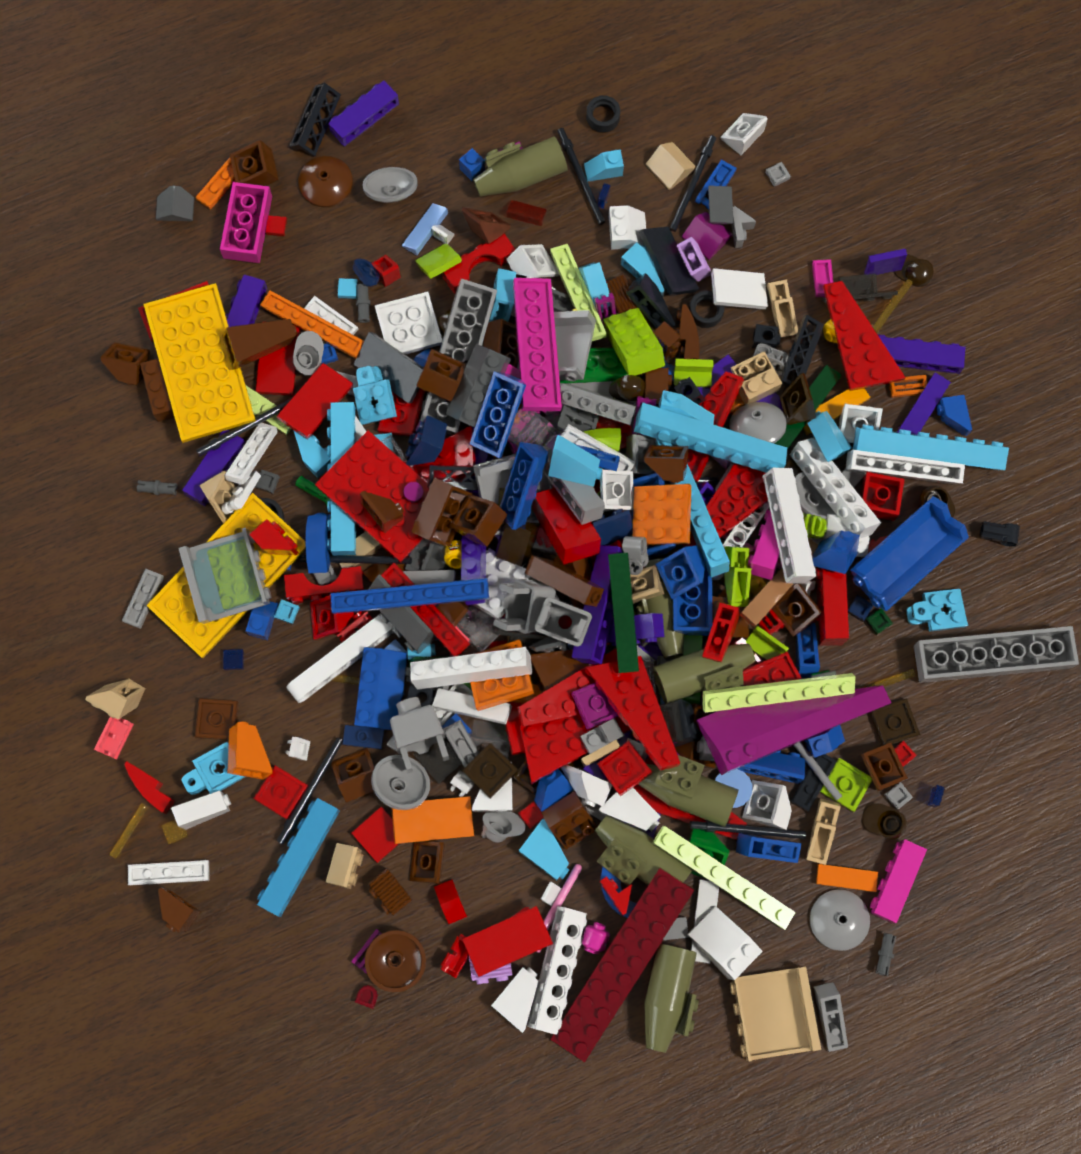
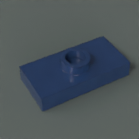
M345 725L343 745L382 750L385 730Z

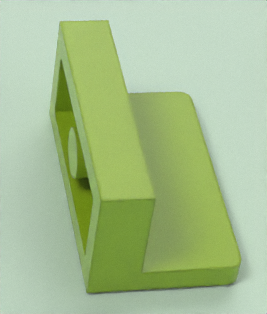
M675 359L674 386H677L678 382L682 379L690 377L697 387L710 388L712 386L713 360Z
M756 626L746 640V643L750 644L753 653H756L765 661L785 653L789 649L759 626Z

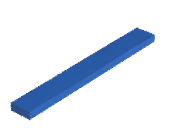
M484 578L331 593V610L333 614L484 600L490 599L488 579Z

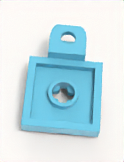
M378 366L358 368L356 376L359 387L353 388L360 423L365 425L397 417L390 381L383 380L380 368ZM373 398L378 400L375 408L371 404Z
M960 589L923 593L922 602H917L906 609L908 622L912 625L928 623L929 632L968 626ZM946 606L949 610V612H947L948 615H946L945 612H942L941 608Z
M228 742L192 761L196 769L185 774L181 779L187 792L195 795L207 789L211 794L222 791L245 778V776L227 773ZM217 764H220V766H225V768L223 769V773L220 774L219 772H214V770L217 769ZM192 781H196L195 785L190 786Z

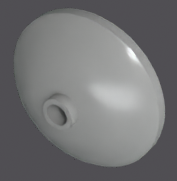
M400 167L378 169L364 179L363 191L369 198L378 202H398L408 198L415 192L418 185L417 177L413 172Z
M753 402L740 407L733 413L729 423L730 430L771 443H776L781 439L787 426L786 417L781 409L766 402Z
M804 472L799 473L795 479L801 510L805 514L821 516L825 520L827 519V514H836Z
M402 755L385 757L378 762L373 770L371 777L373 790L376 796L391 808L398 810L414 809L420 806L429 794L430 779L426 770L419 762L410 757L413 772L407 773Z
M832 890L821 895L813 904L810 912V926L814 936L821 944L833 950L844 951L858 946L865 939L870 927V915L865 903L856 894L846 890ZM840 916L845 917V923L839 921Z

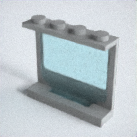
M242 528L243 532L191 548L183 546L179 548L198 621L202 624L270 604L269 598H271L269 587H265L264 583L266 575L264 569H260L259 566L261 557L258 550L254 548L253 543L256 542L249 535L251 532L247 528Z

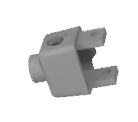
M512 579L511 583H500L499 589L508 592L504 596L502 605L505 608V619H495L493 625L505 631L517 630L523 634L537 632L535 624L545 599L553 598L559 601L556 590L537 580Z
M546 598L535 624V630L578 647L583 643L592 615L587 611L556 599ZM563 615H568L572 619V625L568 629H562L559 626V618Z
M418 697L405 699L397 703L396 707L399 715L393 716L390 719L397 752L399 755L402 754L407 773L413 772L407 752L414 751L418 754L429 752L430 747L437 742L443 761L449 760L444 743L446 739L434 707L432 705L422 707Z

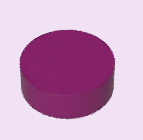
M417 482L408 483L404 488L406 500L409 502L421 500L423 496L422 486Z

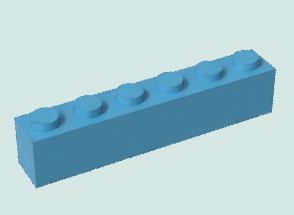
M319 798L310 803L307 809L309 813L306 819L302 818L296 837H291L287 845L289 847L287 853H283L277 862L279 865L278 869L270 874L266 890L262 889L258 895L257 900L259 902L257 905L278 917H281L340 812L339 809Z

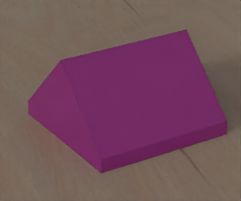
M704 212L695 216L682 235V239L686 240L693 237L704 257L709 261L730 240L733 234L721 224L710 223V215Z

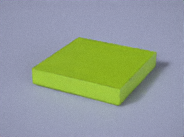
M447 243L415 260L417 266L430 279L462 261L460 255Z
M838 758L828 778L842 797L836 801L824 785L820 793L848 810L855 812L872 782V778L841 758Z

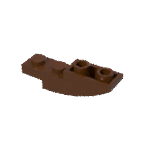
M682 304L681 310L677 311L676 321L680 322L679 328H675V331L681 336L680 357H683V359H699V337L696 324L687 305Z

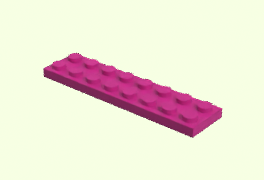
M514 278L513 289L520 379L526 384L522 396V411H561L562 402L551 279Z

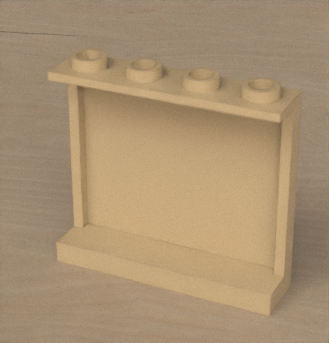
M806 967L741 976L732 980L730 990L736 999V1003H733L735 1016H739L740 1024H737V1031L739 1037L742 1036L743 1045H740L742 1057H746V1061L821 1050Z

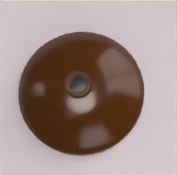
M320 156L304 165L299 174L298 185L302 196L312 205L333 207L343 202L349 196L353 186V178L349 167L342 160L332 156Z
M391 930L377 936L369 945L365 955V968L368 977L378 988L388 992H402L413 987L421 979L426 966V955L423 946L415 936L402 930ZM393 956H397L399 958V961L397 963H393L391 961V958Z

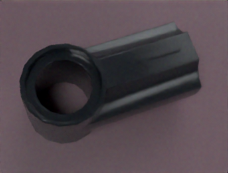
M983 521L979 535L980 538L998 541L1004 546L1015 547L1018 545L1020 526L1012 523L1002 525Z

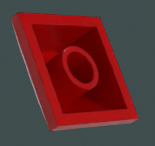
M331 595L310 602L313 639L318 640L341 632L354 615V612L333 614L331 610Z

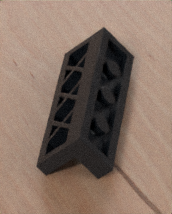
M325 82L315 85L289 146L294 151L302 149L312 157L316 156L341 96L340 93ZM328 92L334 96L332 103L329 104L326 98ZM322 107H325L327 114L324 119L320 115ZM317 122L320 127L319 134H315L313 129L314 123ZM309 138H312L314 146L312 150L306 146Z
M807 314L803 316L780 378L781 382L785 384L784 390L801 373L806 375L824 324Z
M429 465L428 488L433 482L434 470H442L446 476L436 479L463 490H478L476 478L470 477L474 473L473 466ZM456 471H462L466 475L464 478L451 477Z

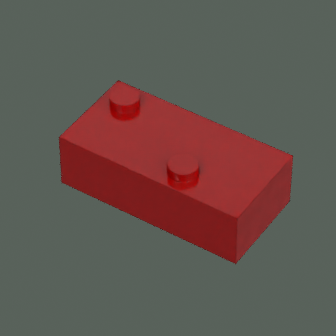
M555 488L536 494L532 502V510L563 565L599 554L601 538L592 522L582 525Z
M818 567L816 569L817 607L822 612L817 620L819 646H842L849 639L846 574Z

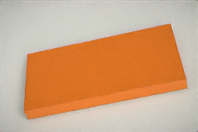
M470 796L425 800L420 806L410 810L392 808L395 844L474 836Z

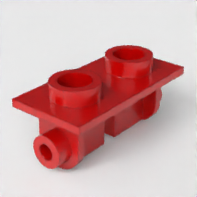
M368 611L355 612L342 631L335 633L337 637L341 635L339 638L341 642H344L356 633L355 628L360 630L373 620L370 615L365 616L368 614Z
M463 934L456 937L455 942L450 948L454 951L453 954L448 952L441 963L442 967L440 969L454 978H457L469 957L462 940L466 938Z

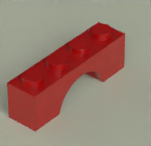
M504 233L490 244H480L473 252L462 255V261L459 264L442 272L443 278L453 293L456 294L460 280L470 281V273L477 264L493 262L502 266L508 262L506 259L516 249Z
M361 566L342 568L338 578L331 584L324 586L311 583L307 580L304 573L284 575L286 598L292 604L303 603V600L308 599L315 601L329 596L331 593L365 590Z

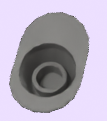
M313 331L303 332L297 337L292 362L294 367L304 375H313L321 366L324 343L317 333Z
M507 811L488 812L483 815L482 820L484 824L481 836L499 843L507 837L521 835L525 831L526 826L522 818L515 813Z

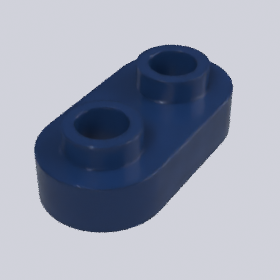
M356 259L353 270L363 284L369 287L377 285L380 275L373 265L365 259Z

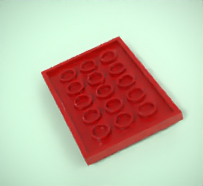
M368 430L323 475L315 486L401 563L424 539L412 533V529L429 488L424 479ZM410 482H417L423 488V496L418 502H409L404 497V488ZM365 491L391 499L394 503L398 502L404 510L403 520L384 533L361 504L360 493Z

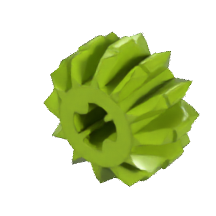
M803 514L807 537L811 539L823 538L827 530L826 520L821 516Z

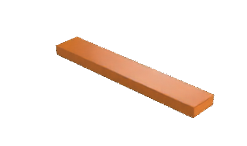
M269 290L260 304L261 308L283 320L291 319L292 324L303 331L317 333L322 338V341L355 359L362 348L364 341L271 290Z

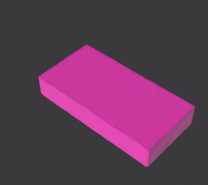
M831 259L813 260L815 296L825 297L824 284L834 282Z

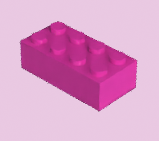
M233 182L220 246L224 259L260 263L272 201V194L268 186Z

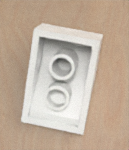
M716 906L687 934L723 975L730 980H735L763 952L742 929Z

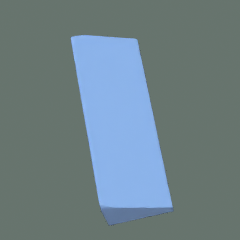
M433 203L404 241L402 247L418 255L433 235L432 226L440 225L447 216V208Z

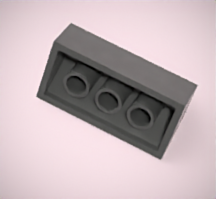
M476 344L446 414L475 427L494 371L505 373L511 359Z
M379 574L368 590L392 587ZM410 607L379 610L381 612L379 615L386 624L390 622L394 626L392 631L399 638L403 636L407 640L404 644L412 652L416 650L418 654L421 653L436 639L430 628Z

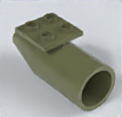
M553 136L521 150L520 143L515 145L512 142L505 145L503 150L499 152L497 149L486 154L487 157L484 158L488 169L473 179L479 196L517 192L568 171L563 152L556 137Z
M665 558L649 560L643 569L654 566ZM659 573L665 594L641 600L634 608V615L663 614L664 637L657 638L656 643L664 659H675L684 655V634L673 631V599H671ZM640 640L641 647L647 645L645 640Z
M750 644L729 645L722 663L702 658L704 649L654 666L652 668L654 679L664 703L668 704L704 690L744 686L743 670L755 662V656Z
M678 755L680 760L678 767L660 771L655 764H647L653 773L638 783L641 787L671 807L723 827L726 826L739 789L702 776L705 765Z
M606 815L595 830L607 846V849L597 862L627 886L636 877L648 886L660 867L682 882H685L692 871L691 868L653 844L654 839L648 834Z
M660 944L657 948L644 1004L646 1048L666 1053L675 1033L688 1036L689 1032H693L695 1020H692L693 1012H697L699 1000L696 999L695 994L689 993L697 952Z

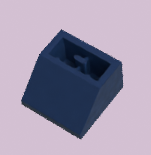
M426 415L423 421H419L416 433H412L408 441L410 446L405 454L408 466L430 463L436 460L443 449L447 424Z
M619 509L608 515V518H605V515H603L602 518L591 521L601 538L600 545L605 546L623 539L625 536L633 535L631 513L629 510L623 511V509Z

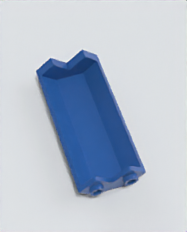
M933 496L851 569L852 580L863 590L876 608L880 607L887 611L969 538L966 527L951 517L946 503Z

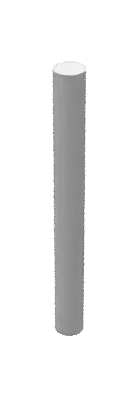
M801 742L794 744V747L805 758L807 764L834 799L837 801L841 798L840 792Z

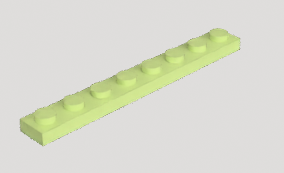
M848 673L703 691V711L706 713L855 693V675Z
M666 826L661 827L652 842L780 928L786 929L794 916V911Z

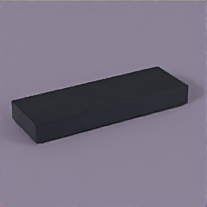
M826 754L814 759L827 777L837 762ZM809 768L804 780L791 800V803L806 812H809L824 785L811 768Z

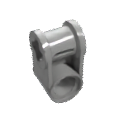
M758 344L753 357L765 352L777 375H782L789 355L767 344Z
M625 536L622 549L624 553H629L630 574L638 575L649 562L647 540L645 537Z

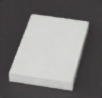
M712 269L714 305L766 309L768 307L764 273Z

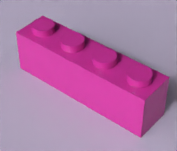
M766 510L764 517L766 523L760 527L759 536L761 537L760 540L756 539L753 548L755 554L750 555L748 566L752 568V575L773 580L780 560V553L771 511Z
M906 839L896 843L893 849L895 856L892 861L888 862L885 869L887 875L885 879H881L878 885L880 892L871 902V914L892 924L897 923L927 849Z

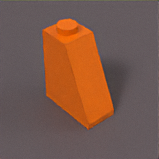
M237 722L229 729L227 773L262 780L272 774V767L256 726L249 725L247 722Z

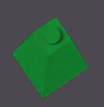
M693 829L688 842L725 865L729 855L727 847L714 833ZM692 869L691 874L703 877Z

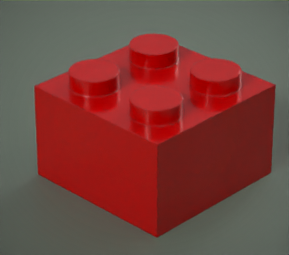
M866 472L862 479L860 497L877 518L895 521L900 513L905 479Z

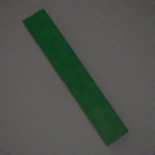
M828 365L824 367L809 387L815 412L842 376V374ZM809 420L792 425L787 424L784 435L774 444L787 447L788 449Z
M629 553L608 554L619 673L639 672Z

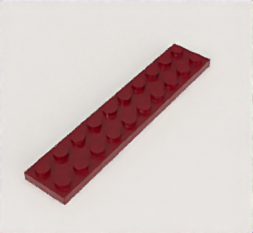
M661 867L658 869L563 1018L557 1035L553 1034L550 1040L583 1062L587 1060L694 892L693 888Z

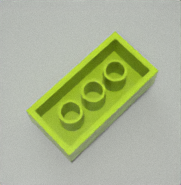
M639 308L630 309L603 319L607 333L606 336L628 375L636 376L665 366L663 348Z

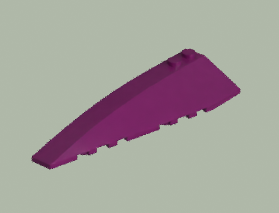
M882 685L855 689L853 694L722 710L696 721L720 774L724 775L889 705L891 701Z

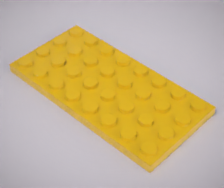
M211 284L144 304L182 443L255 422V415L241 367L235 370L232 369L223 340V333L229 325L217 284Z
M252 493L243 507L236 510L207 542L243 532L242 528H247L252 532L266 519L270 522L275 521L284 529L285 533L283 535H288L298 545L296 550L299 554L297 556L268 554L257 543H253L255 550H258L261 561H259L260 569L263 568L266 575V580H264L265 587L270 588L306 549V541ZM245 539L208 550V556L224 610L257 601L261 597ZM184 566L147 604V607L201 658H204L247 612L245 611L205 624L200 623Z

